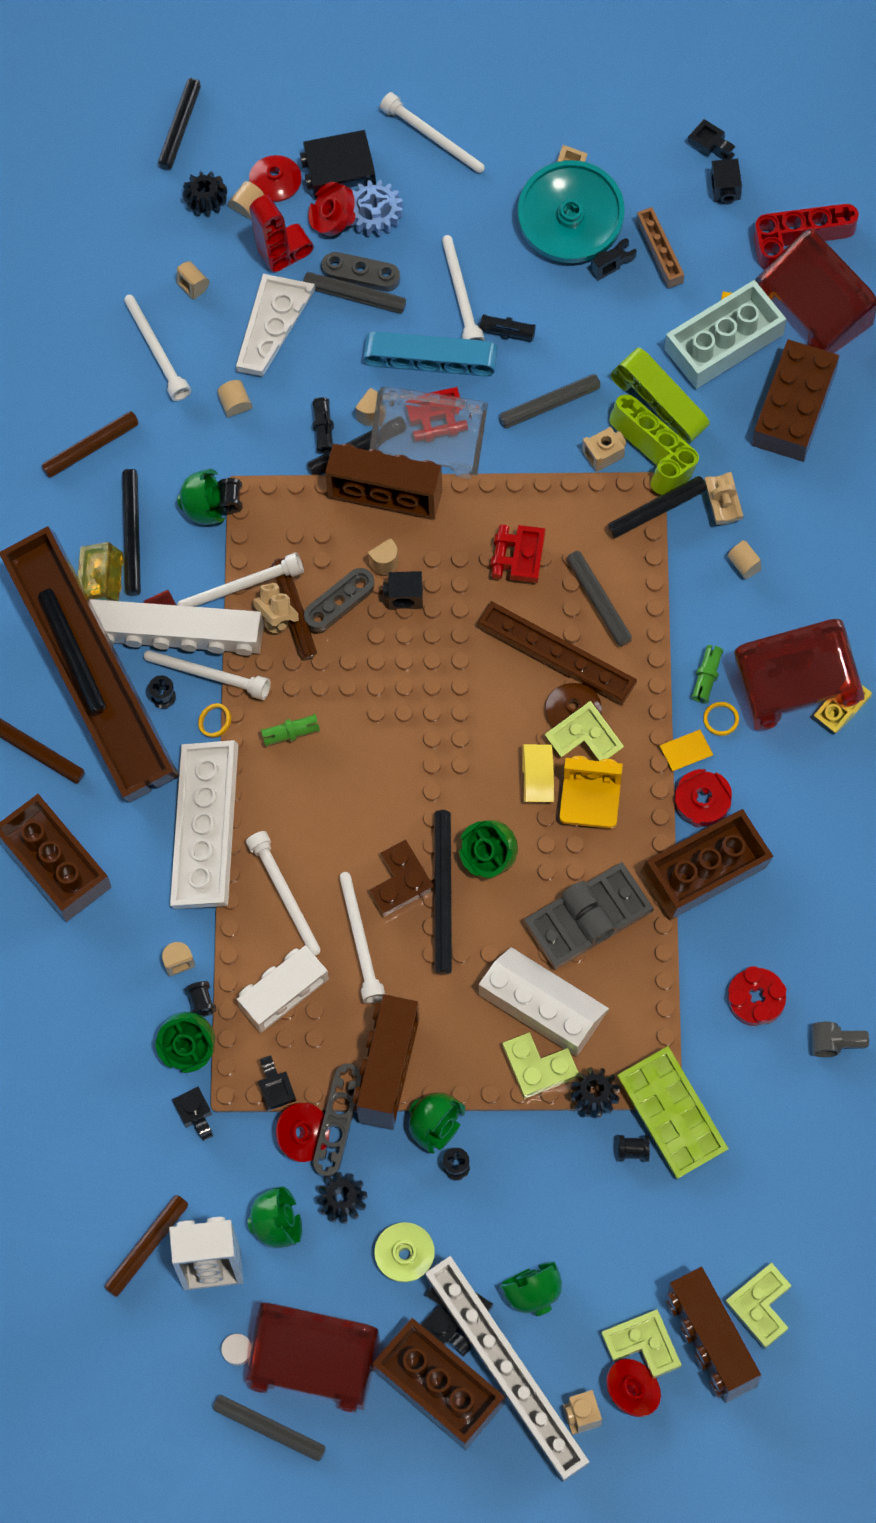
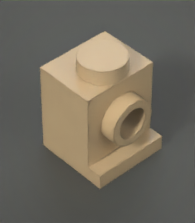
M609 427L590 438H584L582 452L595 472H598L623 459L625 454L624 446L627 444L620 431L615 433Z
M593 1390L569 1397V1403L563 1405L572 1435L601 1426L602 1418Z

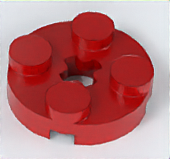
M329 182L323 185L315 194L318 196L315 205L310 204L308 216L313 229L330 237L340 233L346 226L353 224L356 216L354 212L355 200L352 189L337 182Z
M697 769L684 775L678 783L675 792L676 809L681 817L690 822L694 827L710 826L726 817L731 808V787L728 781L719 773L715 772L714 774L706 772V769ZM699 792L711 796L708 799V803L697 801Z
M756 966L748 967L745 971L737 974L730 983L728 989L730 1010L737 1020L749 1026L773 1023L784 1010L786 987L782 980L772 971ZM752 991H760L763 993L762 997L765 1000L763 1002L758 1000L756 1003H753L750 993Z

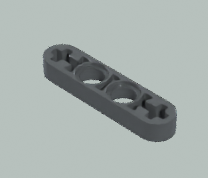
M353 1064L341 1065L334 1076L313 1161L315 1171L323 1178L335 1176L341 1167L355 1104H353V1096L345 1092H336V1090L339 1088L343 1091L344 1079L340 1078V1076L346 1075L348 1071H352L353 1077L357 1078L356 1081H350L348 1092H355L356 1086L361 1087L362 1076H359L360 1070ZM342 1098L349 1102L350 1108L345 1114H337L333 1110V1104L337 1099ZM337 1127L341 1129L343 1136L339 1142L331 1143L326 1139V1132L329 1128ZM323 1145L330 1149H340L338 1154L332 1151L331 1161L335 1163V1166L329 1167L328 1171H323L322 1165L319 1164V1161H324L327 1156V1149L322 1150Z

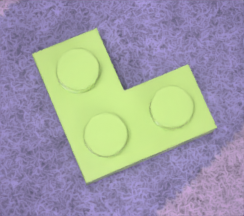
M591 701L545 734L561 757L583 741L587 743L599 761L610 758L624 747Z
M530 1032L502 1043L524 1099L577 1079L578 1070L568 1048L540 1058Z
M770 1263L730 1296L725 1303L764 1349L788 1331L786 1324L770 1305L791 1288V1284Z
M658 1309L601 1332L613 1362L641 1351L653 1379L679 1369L682 1366Z

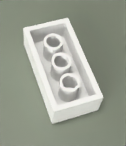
M213 1217L207 1219V1223L195 1224L194 1221L188 1220L178 1222L174 1227H169L172 1264L184 1291L244 1284L241 1250L231 1220H225L224 1217Z

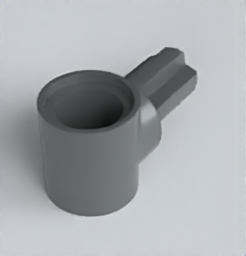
M817 1022L812 1024L813 1055L816 1057L837 1056L841 1053V1048L869 1047L868 1031H841V1027L835 1022Z

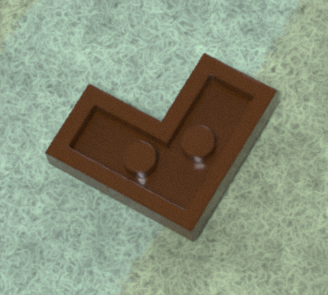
M406 839L381 852V857L393 877L371 888L369 892L383 917L434 891L433 884Z

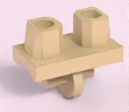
M732 472L716 477H705L706 490L716 525H726L742 520L743 513Z
M276 583L260 586L261 597L253 599V604L257 611L261 612L265 618V627L270 632H282L287 627L289 620L293 622L299 621L298 612L290 605V597L287 594H280L279 586Z

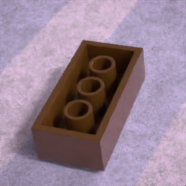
M789 339L787 340L754 430L752 446L802 462L805 461L837 371L840 355Z
M333 443L325 471L328 497L435 519L443 491L441 465H437L430 460L417 461L405 455L392 456L383 454L376 449L363 450L351 444L344 443L339 445Z
M36 794L0 822V844L65 922L69 921L112 888L107 874L39 794Z
M741 809L646 860L640 873L670 920L766 869L774 856L745 811Z
M383 994L382 1002L375 1005L373 1013L375 1031L370 1030L366 1043L368 1059L363 1058L359 1073V1076H362V1085L355 1088L353 1104H355L354 1112L358 1113L359 1123L394 1130L420 1016L418 1001Z
M701 1266L670 1282L667 1294L668 1300L665 1301L673 1317L678 1315L682 1323L680 1331L688 1344L693 1343L697 1351L694 1356L702 1371L707 1369L712 1380L709 1381V1384L717 1398L722 1397L724 1402L727 1403L756 1388L760 1381L761 1373L703 1267Z
M413 1318L408 1321L372 1363L373 1371L465 1450L505 1405V1396Z

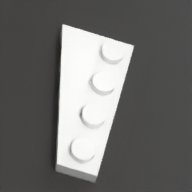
M263 274L237 361L236 369L238 372L264 376L314 293L315 284Z

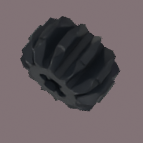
M200 170L198 177L190 174V182H184L183 201L187 204L189 211L195 210L198 216L202 212H206L210 217L212 210L220 212V205H226L227 186L223 184L221 176L215 177L212 171L204 175Z
M590 1067L588 1068V1076L579 1072L577 1074L579 1082L574 1081L571 1083V1088L574 1092L570 1094V1099L578 1101L575 1105L577 1111L586 1108V1117H590L592 1111H596V1116L601 1118L602 1109L612 1113V1104L619 1103L620 1097L616 1093L620 1091V1085L613 1084L615 1081L613 1074L606 1078L604 1077V1068L599 1070V1074H594V1069ZM592 1088H596L597 1092L600 1093L599 1097H594V1094L591 1093Z
M337 1172L336 1181H333L329 1176L325 1178L329 1187L323 1185L318 1187V1191L322 1196L317 1198V1204L324 1205L321 1208L323 1216L331 1213V1222H335L338 1216H341L342 1223L346 1224L348 1222L347 1215L350 1214L356 1220L359 1218L356 1209H366V1204L361 1200L367 1198V1192L361 1190L363 1187L361 1180L354 1182L353 1174L350 1173L346 1180H343L342 1173ZM342 1193L345 1196L346 1193L347 1201L342 1203L340 1199L337 1202V1195Z

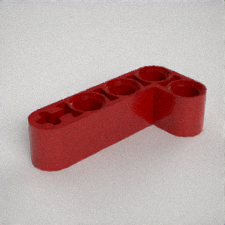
M260 196L251 203L249 210L257 250L272 272H278L292 265L313 251L314 245L300 224L285 226L284 217L270 196Z
M838 204L761 215L756 220L754 243L760 267L766 271L779 269L782 264L784 246L851 237L857 228L859 217L857 208L851 204ZM815 223H821V224H823V225H822V226H818V225H816ZM762 230H769L771 232L767 233L763 232ZM767 253H774L775 255L770 256Z

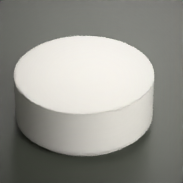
M232 1334L222 1344V1355L230 1365L241 1366L250 1360L252 1345L246 1336Z

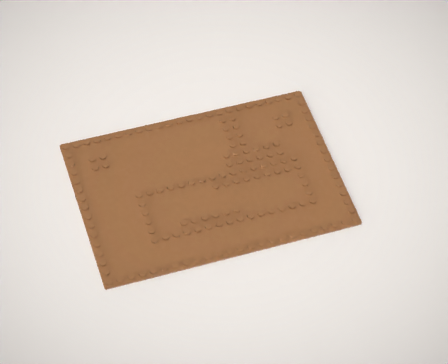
M654 472L442 474L443 491L435 519L330 498L327 492L326 475L229 477L239 479L242 482L240 501L243 504V508L237 513H227L225 584L270 568L275 559L285 558V556L297 552L301 558L304 573L294 576L293 579L304 611L308 605L354 569L364 568L369 570L374 576L375 587L368 597L327 630L322 632L310 630L317 650V654L313 658L303 659L301 657L290 621L287 627L279 633L270 632L264 624L260 654L252 653L251 655L244 656L230 651H224L223 653L224 672L248 679L262 676L269 678L271 685L266 699L260 700L253 698L250 693H247L246 689L222 683V705L227 707L231 713V724L228 730L221 735V741L235 740L238 743L229 900L228 906L216 907L214 1004L217 1011L213 1013L215 1047L212 1054L211 1108L214 1112H283L295 1103L304 1102L313 1104L322 1112H326L337 1069L344 1064H353L360 1070L363 1058L368 1059L366 1043L369 1031H375L373 1013L376 1003L367 1004L362 999L361 989L363 988L364 978L340 882V874L343 872L350 873L375 978L379 980L380 984H383L386 995L418 1001L420 1020L398 1112H409L415 1100L422 1099L426 1095L436 1092L446 1093L465 1105V1111H577L575 1105L578 1101H572L570 1094L574 1092L571 1088V1083L574 1081L579 1082L578 1078L524 1099L502 1043L530 1032L540 1058L562 1051L564 1048L479 995V983L493 963L511 947L609 1008V1011L578 1057L572 1053L570 1054L578 1073L582 1072L588 1076V1068L592 1067L594 1074H599V1070L604 1068L605 1078L611 1074L615 1076L613 1084L620 1085V1091L616 1093L620 1099L618 1104H612L613 1111L636 1110L616 1077L618 1074L669 1046L682 1068L678 917L670 920L640 873L646 860L676 845L674 771H672L659 746L673 740L667 511L617 538H613L608 531V523L661 496L654 492L650 485ZM499 525H508L510 527L509 534L517 535L518 525L546 528L538 583L510 580L511 569L503 570L501 579L491 577L492 568L490 567L491 557L495 554L494 536L498 533ZM388 539L394 541L398 551V567L394 572L422 571L423 608H389V599H383V582H388V575H380L371 568L368 551ZM507 547L505 556L513 557L515 547ZM575 551L582 553L632 635L630 643L624 646L617 644L567 562L569 554ZM276 577L226 595L224 609L257 611L254 607L253 599L261 597L260 586L270 583L277 584ZM358 583L356 587L363 588L365 584ZM341 599L335 602V604L342 605L344 603V601ZM491 601L637 679L635 687L623 705L595 691L602 704L601 716L624 746L608 758L623 764L617 825L615 828L570 825L560 822L565 758L583 756L589 760H599L585 741L563 757L559 755L545 736L548 731L553 729L546 717V702L549 695L557 687L567 683L580 682L478 628L477 622ZM320 616L314 618L316 622L323 620ZM572 702L569 704V707L576 709L579 707V704ZM223 709L221 714V728L224 726L226 722V713ZM316 714L318 721L316 723L319 724L320 732L317 731L296 737V741L291 742L289 739L267 747L265 746L261 729L284 724L287 719L294 721ZM523 744L552 745L554 802H524ZM438 810H446L451 813L452 972L448 975L435 973L434 891L385 917L381 914L369 892L371 888L393 877L381 857V852L405 839L434 886V813ZM481 820H497L506 824L513 831L518 842V854L515 863L508 871L493 878L471 874L463 865L459 855V849H462V840H460L462 833L469 825ZM266 831L271 840L270 852L321 949L320 953L315 957L327 969L329 980L260 1033L239 1008L237 998L240 997L239 993L250 984L254 986L262 980V975L273 966L277 968L285 961L284 959L287 954L296 948L300 950L305 946L260 856L251 853L246 843V840L253 834ZM623 862L653 906V912L555 970L524 924V919L560 899L564 891L580 881H586L587 883ZM271 1055L277 1073L287 1072L296 1101L268 1111L258 1081L266 1079L260 1059ZM348 1071L346 1075L340 1076V1078L344 1079L343 1091L337 1088L336 1092H345L353 1096L354 1092H348L350 1081H356L357 1078L353 1077L352 1071ZM596 1088L591 1089L594 1097H599L600 1093L597 1092ZM342 1098L337 1099L333 1104L335 1112H347L350 1108L349 1102Z

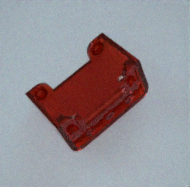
M807 229L801 233L755 280L771 300L777 297L808 330L807 345L835 353L874 324L876 296L813 229Z
M830 619L740 645L734 651L737 674L755 730L775 727L782 717L781 712L836 698L839 704L853 706L865 700L844 622L840 619Z
M260 1303L245 1383L250 1385V1390L260 1393H267L268 1389H274L276 1386L333 1399L334 1402L339 1404L338 1409L346 1412L356 1413L357 1409L364 1410L373 1373L372 1363L376 1359L380 1343L379 1330L371 1325L271 1303Z

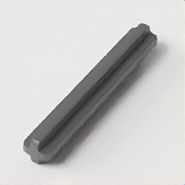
M307 272L303 282L315 284V290L398 313H403L406 307V298L312 272Z
M591 374L500 413V421L504 428H508L600 388V381L596 374Z
M575 551L569 554L567 562L617 644L624 646L630 643L632 635L582 553Z
M219 1395L214 1403L213 1409L215 1412L315 1461H320L325 1453L326 1448L323 1444L223 1395Z

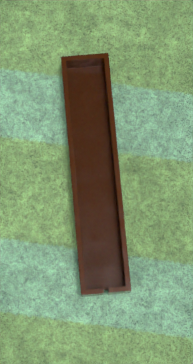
M47 526L0 551V556L122 797L128 802H132L151 792L150 785L153 784L158 788L179 777L176 767L56 533ZM48 588L54 591L106 704V708L99 713L94 714L90 710L40 601L39 593Z

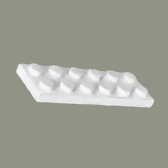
M235 740L181 745L170 906L173 909L228 906L238 743Z

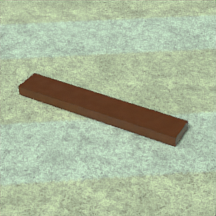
M493 601L490 602L477 622L478 628L621 705L625 703L637 683L636 678Z

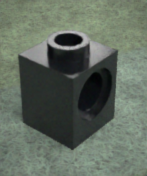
M738 159L712 161L710 177L714 202L731 203L735 200H741L742 181Z
M422 571L388 572V582H383V599H389L390 609L423 608Z

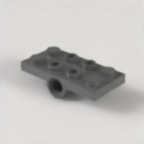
M621 862L587 883L586 881H580L564 891L560 899L525 918L524 924L556 970L653 912L654 908L624 863Z

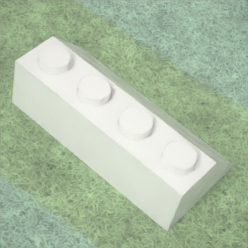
M512 947L493 963L479 983V995L560 1047L568 1048L570 1053L578 1057L609 1011V1008Z

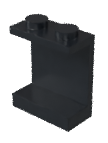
M365 130L303 141L304 152L299 153L302 169H308L309 174L305 175L307 191H313L314 200L318 198L315 194L319 188L329 182L342 184L364 179L365 187L368 180H371L372 184L376 185V174Z

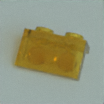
M110 542L83 546L80 549L78 578L89 599L105 597L109 601H119V594L122 588L121 573L124 557L123 552Z

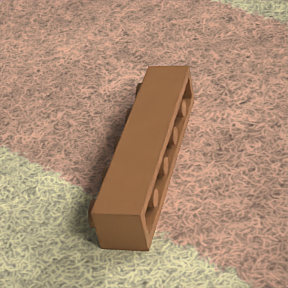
M653 208L637 212L636 222L667 287L671 288L684 283V273Z

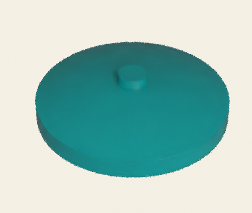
M565 160L543 167L527 181L518 202L519 226L526 241L544 257L562 263L585 262L595 258L600 252L607 251L617 240L624 222V200L614 179L601 168L583 161Z

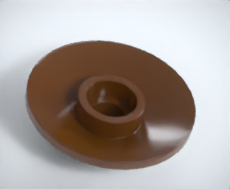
M567 683L561 685L547 699V720L554 728L589 701L593 703L602 715L600 698L593 689L584 684ZM576 702L579 704V707L572 709L569 707V704Z

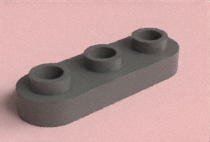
M340 252L328 253L322 260V271L326 277L384 292L393 291L400 284L399 269L391 263ZM333 262H339L338 265H331ZM359 267L365 268L363 271L357 270ZM384 273H390V274H391L390 276H387V277L383 276Z
M364 568L354 569L308 605L304 611V619L310 630L314 632L327 630L368 597L375 587L373 574ZM358 583H364L365 587L358 588L356 587V585ZM339 599L344 601L342 605H337L335 602ZM320 616L323 620L316 622L314 618Z

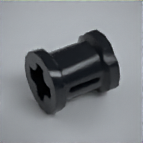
M236 478L219 480L217 483L218 489H220L221 500L218 503L219 511L230 514L240 512L243 508V504L240 501L242 482Z
M161 675L154 677L150 681L148 689L151 701L155 704L156 708L168 709L176 701L172 680L167 676Z
M195 982L184 989L185 994L190 998L193 1008L191 1013L207 1017L217 1011L216 1005L212 1004L209 995V982Z
M619 1135V1162H624L625 1159H643L644 1162H649V1135H644L643 1138H625L624 1135Z
M451 1148L444 1154L443 1169L449 1179L460 1181L470 1171L469 1156L461 1148ZM455 1160H460L461 1164L458 1166V1169L452 1168Z

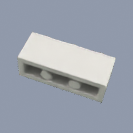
M306 945L300 950L298 948L292 950L287 954L284 959L285 961L277 968L275 966L269 968L262 975V980L254 986L253 984L246 986L239 993L240 997L237 998L239 1008L260 1033L329 980L327 969Z

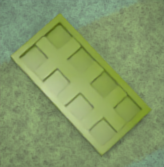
M669 1046L616 1076L676 1180L729 1149Z

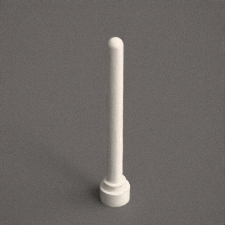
M389 92L383 98L379 109L388 116H399L477 173H482L485 170L483 163L404 108L401 98Z
M445 235L442 238V243L465 326L462 339L485 341L482 329L475 325L453 239L450 235Z
M125 296V304L168 380L167 391L173 401L185 399L191 393L189 384L185 379L177 376L134 296Z
M297 552L285 556L284 560H281V564L180 600L177 606L196 607L284 574L286 576L291 575L292 577L303 574L304 567L301 558Z
M150 650L146 651L143 655L144 659L151 663L246 689L247 693H250L253 698L265 700L270 690V679L262 676L248 679Z
M260 831L253 834L246 840L251 853L260 856L305 945L317 956L321 949L270 852L271 840L267 832Z
M343 872L340 874V882L364 978L363 988L361 989L362 999L367 1004L382 1001L383 994H385L384 986L375 978L351 875L348 872Z

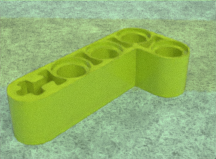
M636 348L611 372V378L619 388L627 391L632 387L660 418L688 444L693 442L710 425L709 419L642 348Z
M628 394L619 396L609 418L610 424L657 465L650 483L654 492L663 495L688 482L699 461V455L696 450L635 397Z

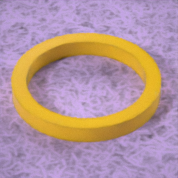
M713 703L704 713V725L714 735H729L738 726V712L729 703ZM725 707L731 710L735 716V723L732 728L726 731L713 729L707 720V716L712 709Z
M219 703L207 706L200 714L198 720L200 731L210 738L223 735L231 724V713L227 707ZM215 708L223 709L226 713L224 726L215 733L206 732L203 722L207 713Z

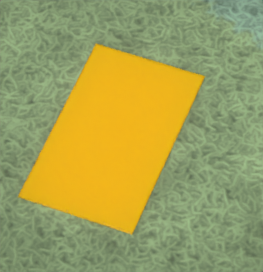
M700 729L659 745L672 771L713 755Z

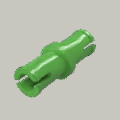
M712 645L706 646L701 667L697 668L696 675L698 678L691 699L700 703L702 698V703H709L713 683L717 681L719 676L717 669L724 651L718 646H715L714 650H712Z
M316 714L294 721L287 719L284 724L261 729L265 746L267 747L289 739L291 742L296 741V737L317 731L320 732L319 724L316 723L318 722Z

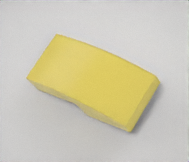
M849 676L834 695H830L814 714V717L836 734L871 698L872 692Z
M523 744L524 802H554L552 745Z

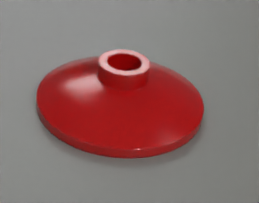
M271 155L260 159L254 164L249 174V182L256 185L264 195L270 196L273 202H281L291 198L299 190L302 181L298 165L290 158L281 155Z
M305 1102L295 1103L286 1108L278 1119L276 1126L277 1143L285 1156L293 1161L309 1162L314 1160L325 1116L317 1106ZM297 1127L300 1129V1136L298 1138L296 1136ZM328 1129L327 1132H326V1139H327L328 1141H329L330 1129Z
M622 1359L611 1366L607 1374L606 1383L614 1403L631 1416L645 1417L652 1414L660 1404L661 1390L657 1379L652 1378L649 1368L633 1359Z

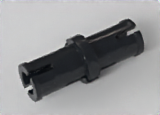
M483 314L480 329L503 335V338L509 339L510 336L533 341L536 325L513 321L511 317L503 319Z
M325 397L315 398L312 401L314 410L312 429L316 432V450L319 454L331 451L333 446L332 430L334 429V422L330 417V400Z

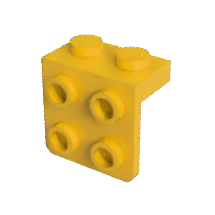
M583 756L565 758L560 822L570 825L615 828L617 825L623 764L617 763L612 759L593 761Z

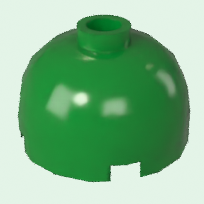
M212 468L201 470L188 476L184 480L177 498L178 506L184 511L186 516L191 521L201 525L217 524L225 520V518H222V512L218 509V503L221 501L220 489H218V482L214 477L218 473Z
M481 820L469 825L461 835L462 849H459L460 858L467 870L475 876L496 877L508 871L516 861L518 854L517 839L513 831L502 822L497 820Z
M181 1012L174 1014L163 1023L157 1033L155 1047L158 1057L171 1069L175 1067L185 1073L198 1071L208 1063L214 1052L215 1034L213 1027L204 1017L196 1013Z
M440 1092L415 1100L409 1110L411 1114L409 1131L412 1138L431 1154L435 1153L433 1150L435 1147L441 1150L458 1131L461 1124L456 1121L459 1114L465 1115V1105L454 1097Z
M286 1187L274 1188L262 1193L256 1198L251 1208V1217L248 1218L249 1230L267 1247H289L301 1241L300 1214L294 1217L292 1206L297 1204L293 1195Z
M555 1261L539 1264L540 1271L539 1269L530 1270L528 1268L502 1282L503 1284L500 1285V1288L508 1304L513 1309L521 1313L534 1312L536 1317L552 1310L551 1304L559 1298L562 1289V1280Z

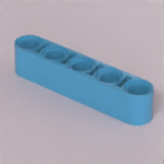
M370 332L366 336L363 361L369 366L491 376L495 372L498 348L497 345L489 341Z

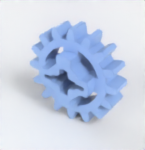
M368 180L366 187L359 183L358 191L352 190L355 200L354 212L356 215L352 225L356 224L358 232L366 229L368 236H370L372 231H376L377 235L380 236L382 229L391 232V224L398 226V218L403 216V200L399 198L398 190L392 191V184L389 183L383 187L382 180H379L377 185H373L372 181Z

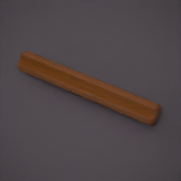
M132 411L125 413L42 463L44 473L48 477H52L139 424L136 415Z
M285 558L275 559L272 567L281 564V560ZM284 574L278 576L276 580L280 593L287 594L290 597V605L298 612L299 621H289L300 655L303 659L313 658L317 654L310 628L304 619V610L294 579L291 575L286 576Z
M0 718V738L76 784L83 779L85 775L83 768Z
M178 1195L172 1198L105 1284L107 1292L115 1297L120 1295L169 1232V1227H173L187 1209L188 1203L185 1199Z

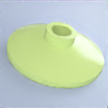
M407 1222L397 1223L385 1229L377 1239L374 1252L380 1271L386 1277L397 1282H412L424 1276L431 1268L435 1256L434 1244L430 1235L422 1227ZM403 1250H407L411 1254L406 1260L399 1257L400 1252Z

